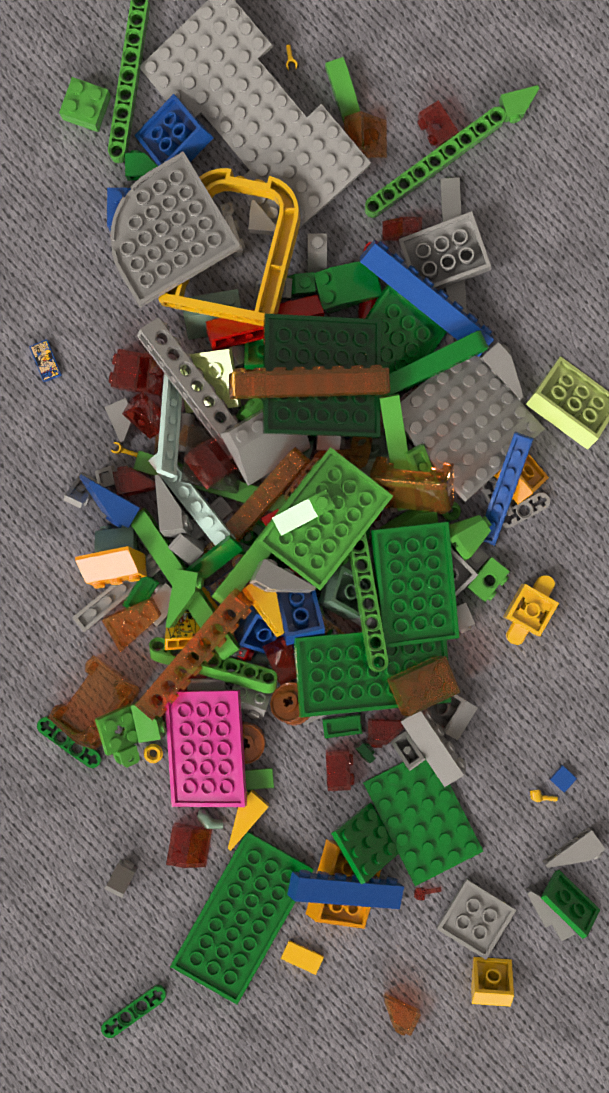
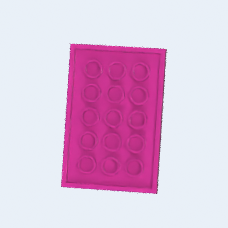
M240 690L164 692L172 807H246L247 793Z

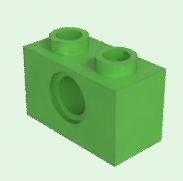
M490 557L477 572L478 576L466 588L482 601L486 602L487 599L490 601L496 595L495 589L499 584L502 586L508 580L507 574L510 571ZM487 575L493 577V584L491 586H487L484 583V578Z

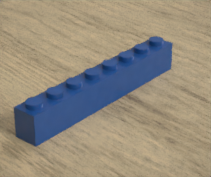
M374 239L359 257L360 262L455 339L460 340L481 330L488 346L493 342L494 338L491 334L493 331L485 324L481 326L477 323L478 319L471 313L466 314L463 311L464 308L457 301L451 302L446 292L442 289L439 291L433 287L434 283L427 277L423 279L419 276L420 272L414 266L410 265L408 267L403 263L404 259L399 254L395 253L393 255L383 241L377 242Z

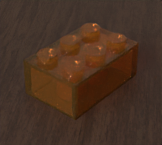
M436 656L387 679L401 714L408 717L461 693L446 656Z

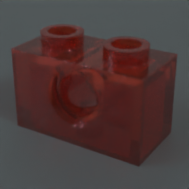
M439 100L419 112L417 123L422 131L426 130L429 135L427 136L428 141L432 146L438 148L459 133ZM432 124H439L441 126V129H434L432 127Z

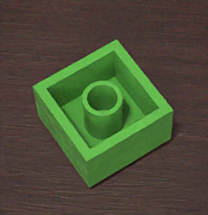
M72 77L59 111L60 116L67 122L99 132L111 99L109 90Z

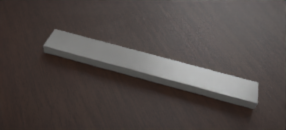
M460 177L441 178L442 222L462 215ZM465 280L446 287V293L449 295L448 299L453 303L457 301L467 314Z

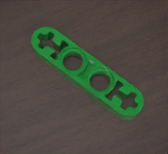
M43 717L38 721L37 729L42 735L89 768H95L101 763L102 756L96 749L51 717ZM49 721V726L52 729H54L55 726L58 727V729L53 733V736L50 735V733L52 732L50 729H42V722ZM60 731L65 732L67 735V739L64 742H60L57 739V733ZM76 742L80 743L83 747L80 753H75L72 749L73 744ZM86 748L90 750L89 752H87L88 755L93 756L95 754L97 756V763H89L90 758L86 755L84 756V759L81 758V755L85 753Z
M162 985L152 986L106 1019L101 1027L102 1034L107 1038H113L160 1005L165 1000L166 989ZM154 990L157 992L161 991V998L155 997L152 999L153 1005H151L149 999L154 995ZM145 1001L147 1003V1008L145 1010H139L137 1008V1002ZM123 1012H129L131 1014V1020L123 1021L121 1018V1014ZM114 1018H117L119 1024L114 1027V1032L111 1030L107 1032V1024L112 1026L116 1023Z

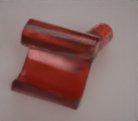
M441 887L431 889L416 888L414 898L423 901L425 900V894L441 892Z

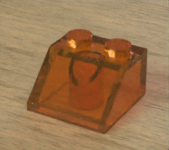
M362 111L344 117L345 133L366 158H387V120Z

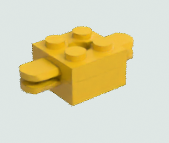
M550 576L538 577L533 587L521 584L503 616L512 622L506 633V638L510 643L520 645L529 632L540 637L559 604L549 598L555 587V581Z

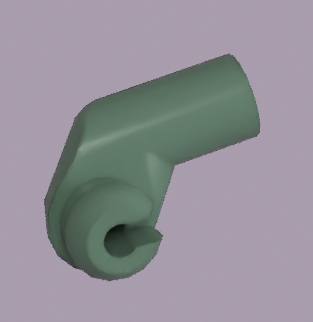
M258 652L251 658V661L247 662L255 665L264 663L268 666H273L276 663V658Z
M206 809L198 811V821L204 828L223 829V819H212Z

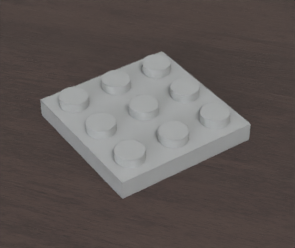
M466 878L436 926V929L482 958L487 959L516 912V909Z

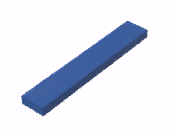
M514 432L485 514L492 525L489 527L491 532L483 542L494 546L497 543L534 440L530 436Z

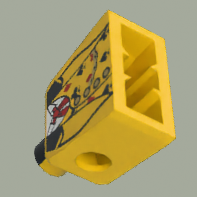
M185 611L175 627L166 628L165 650L202 648V633L190 612Z

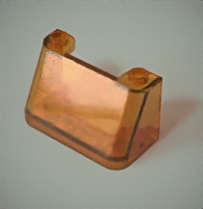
M376 457L370 471V478L393 495L384 508L438 512L440 514H445L452 509L454 504V464L444 463L443 468L440 470L432 467L431 472L394 469V463L388 465L386 457Z
M93 655L85 664V672L89 675L67 705H56L48 717L77 745L90 749H96L102 744L95 718L125 705H131L139 693V687Z

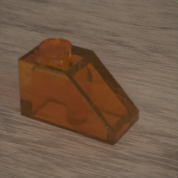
M385 993L383 998L393 1028L401 1035L405 1036L407 1034L411 1036L421 1016L420 1010Z

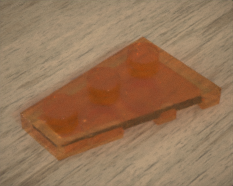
M152 597L108 615L102 619V622L119 652H121L160 617L161 612Z

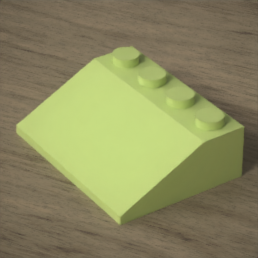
M561 356L526 403L528 407L587 450L599 439L609 422V391Z

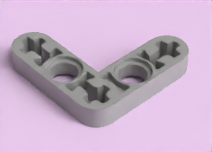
M492 477L488 482L494 483V486H492L494 491L497 480ZM485 483L481 487V491L489 504L491 498L488 495L492 493L490 489H485L484 486L487 485ZM538 493L513 507L510 506L507 516L513 515L512 510L515 509V513L520 520L517 521L515 517L510 520V525L503 523L502 527H513L543 511L550 504L549 496L545 493ZM538 496L545 498L544 506L542 507L541 504L535 506L536 511L534 512L529 501L531 500L533 504L538 501ZM521 505H526L529 508L528 515L522 516L519 513Z

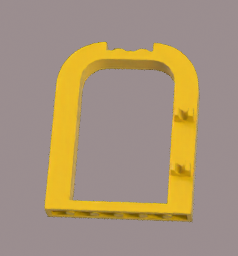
M229 168L208 171L199 178L211 198L220 192L232 191L268 198L280 206L255 310L252 311L184 297L190 279L159 296L158 300L165 307L264 327L265 313L278 314L300 226V210L296 196L286 183L275 177L269 176L268 182L265 183L260 179L253 181L243 176L234 177L232 169Z

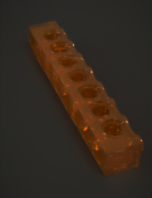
M235 588L135 706L152 721L156 716L161 717L167 710L165 707L167 703L170 702L172 704L179 697V694H177L179 689L185 690L191 683L189 680L191 675L197 676L203 669L201 664L204 660L209 662L215 655L213 650L216 646L221 648L228 640L225 638L228 632L233 634L240 626L237 623L242 617L245 620L252 612L250 607L253 602ZM228 610H233L236 617L229 616ZM215 624H220L223 627V631H218ZM203 638L209 639L211 646L206 645ZM191 652L196 653L199 656V660L194 659ZM179 667H184L187 673H182ZM168 680L172 681L175 687L169 686ZM156 694L160 695L163 701L158 700Z

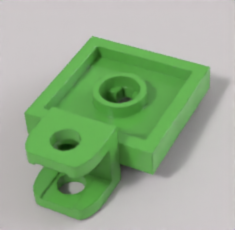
M125 705L95 718L105 754L108 756L113 754L115 761L126 768L138 763L140 759L139 752L134 744L139 741L131 705ZM118 725L122 727L120 734L115 733Z

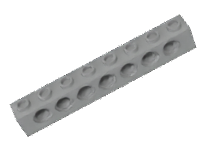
M159 317L142 327L137 337L229 460H231L233 457L220 434L238 424V419L236 416L231 415L227 409V404L216 395L215 388L207 383L203 372L196 368L191 356L184 352L179 340L169 332L167 324L161 321ZM157 338L164 340L165 344H160ZM168 354L175 355L176 360L171 359ZM180 370H186L188 375H183ZM192 385H197L200 391H195ZM204 400L209 401L211 407L206 406ZM215 416H220L223 422H218Z

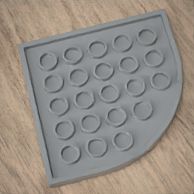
M184 152L174 156L139 178L131 186V190L127 195L122 197L111 225L110 240L115 265L140 308L241 249V245Z

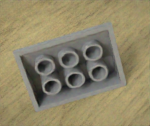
M472 211L399 239L408 267L410 265L414 266L420 272L418 275L423 279L425 277L430 279L434 283L433 287L437 290L492 270Z
M263 409L220 434L248 486L311 448L307 435L263 434Z

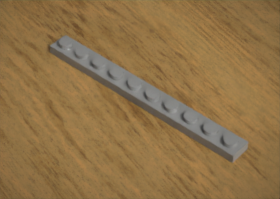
M221 496L210 504L221 520L233 512ZM193 518L194 530L191 531V537L200 539L206 533ZM149 554L145 557L147 575L153 577L161 569L152 555ZM127 580L122 581L123 583L120 585H111L72 618L83 632H86L127 598L136 581L130 582Z

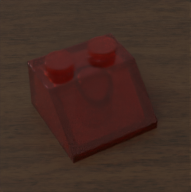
M215 438L204 441L189 451L184 457L185 462L207 490L237 469Z
M121 466L117 468V471L112 472L117 495L123 498L156 490L154 481L131 467Z
M174 823L166 865L181 868L206 867L212 829Z

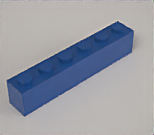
M300 870L299 872L291 873L287 895L297 902L400 909L404 886L398 882V879L387 877L385 880L373 876L366 883L360 884L355 874L350 877L343 873L329 875V873L318 871L315 874L307 870Z

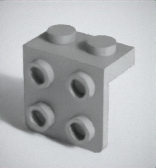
M234 684L232 690H240L241 713L247 714L252 719L263 720L272 693H263Z

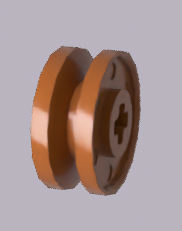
M284 683L274 691L270 706L273 715L277 719L293 726L300 725L309 719V717H299L297 683Z
M242 722L243 740L244 738L248 739V744H250V746L244 747L245 764H249L260 758L266 741L260 727L254 723Z

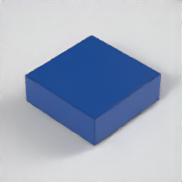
M561 765L549 780L565 793L577 778Z

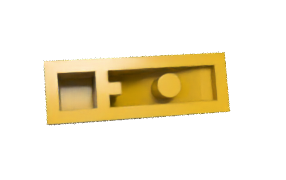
M252 584L242 589V592L275 636L279 637L284 634L276 592H265Z
M254 790L246 791L247 806L238 807L228 845L230 851L269 807V803Z

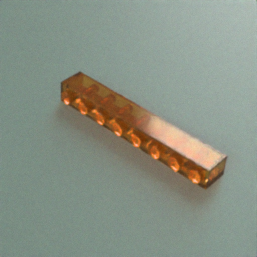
M355 365L351 366V369H344V366H333L332 369L316 366L313 367V370H305V367H294L293 370L277 367L273 368V371H266V368H254V371L237 368L228 375L230 399L385 395L390 392L389 368H382V365L370 366L371 368Z

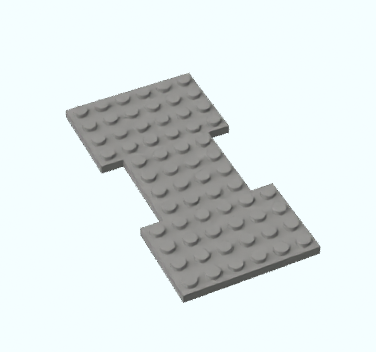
M207 0L140 66V69L166 101L175 94L197 119L202 114L206 117L250 170L243 177L253 181L260 179L267 183L269 176L283 181L291 188L296 196L300 210V230L372 164L322 104L306 117L259 61L273 45L235 0ZM245 194L250 201L255 200L275 225L277 224L280 206L275 201Z

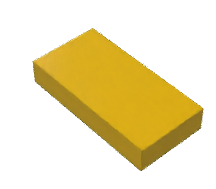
M288 940L281 956L282 960L315 975L324 958L323 955L291 940Z

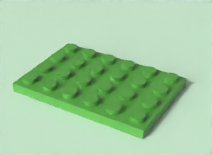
M331 447L280 513L324 490H327L335 508L283 535L280 534L273 521L257 541L319 590L327 583L393 497V495Z

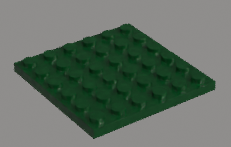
M265 313L263 434L379 438L381 320Z

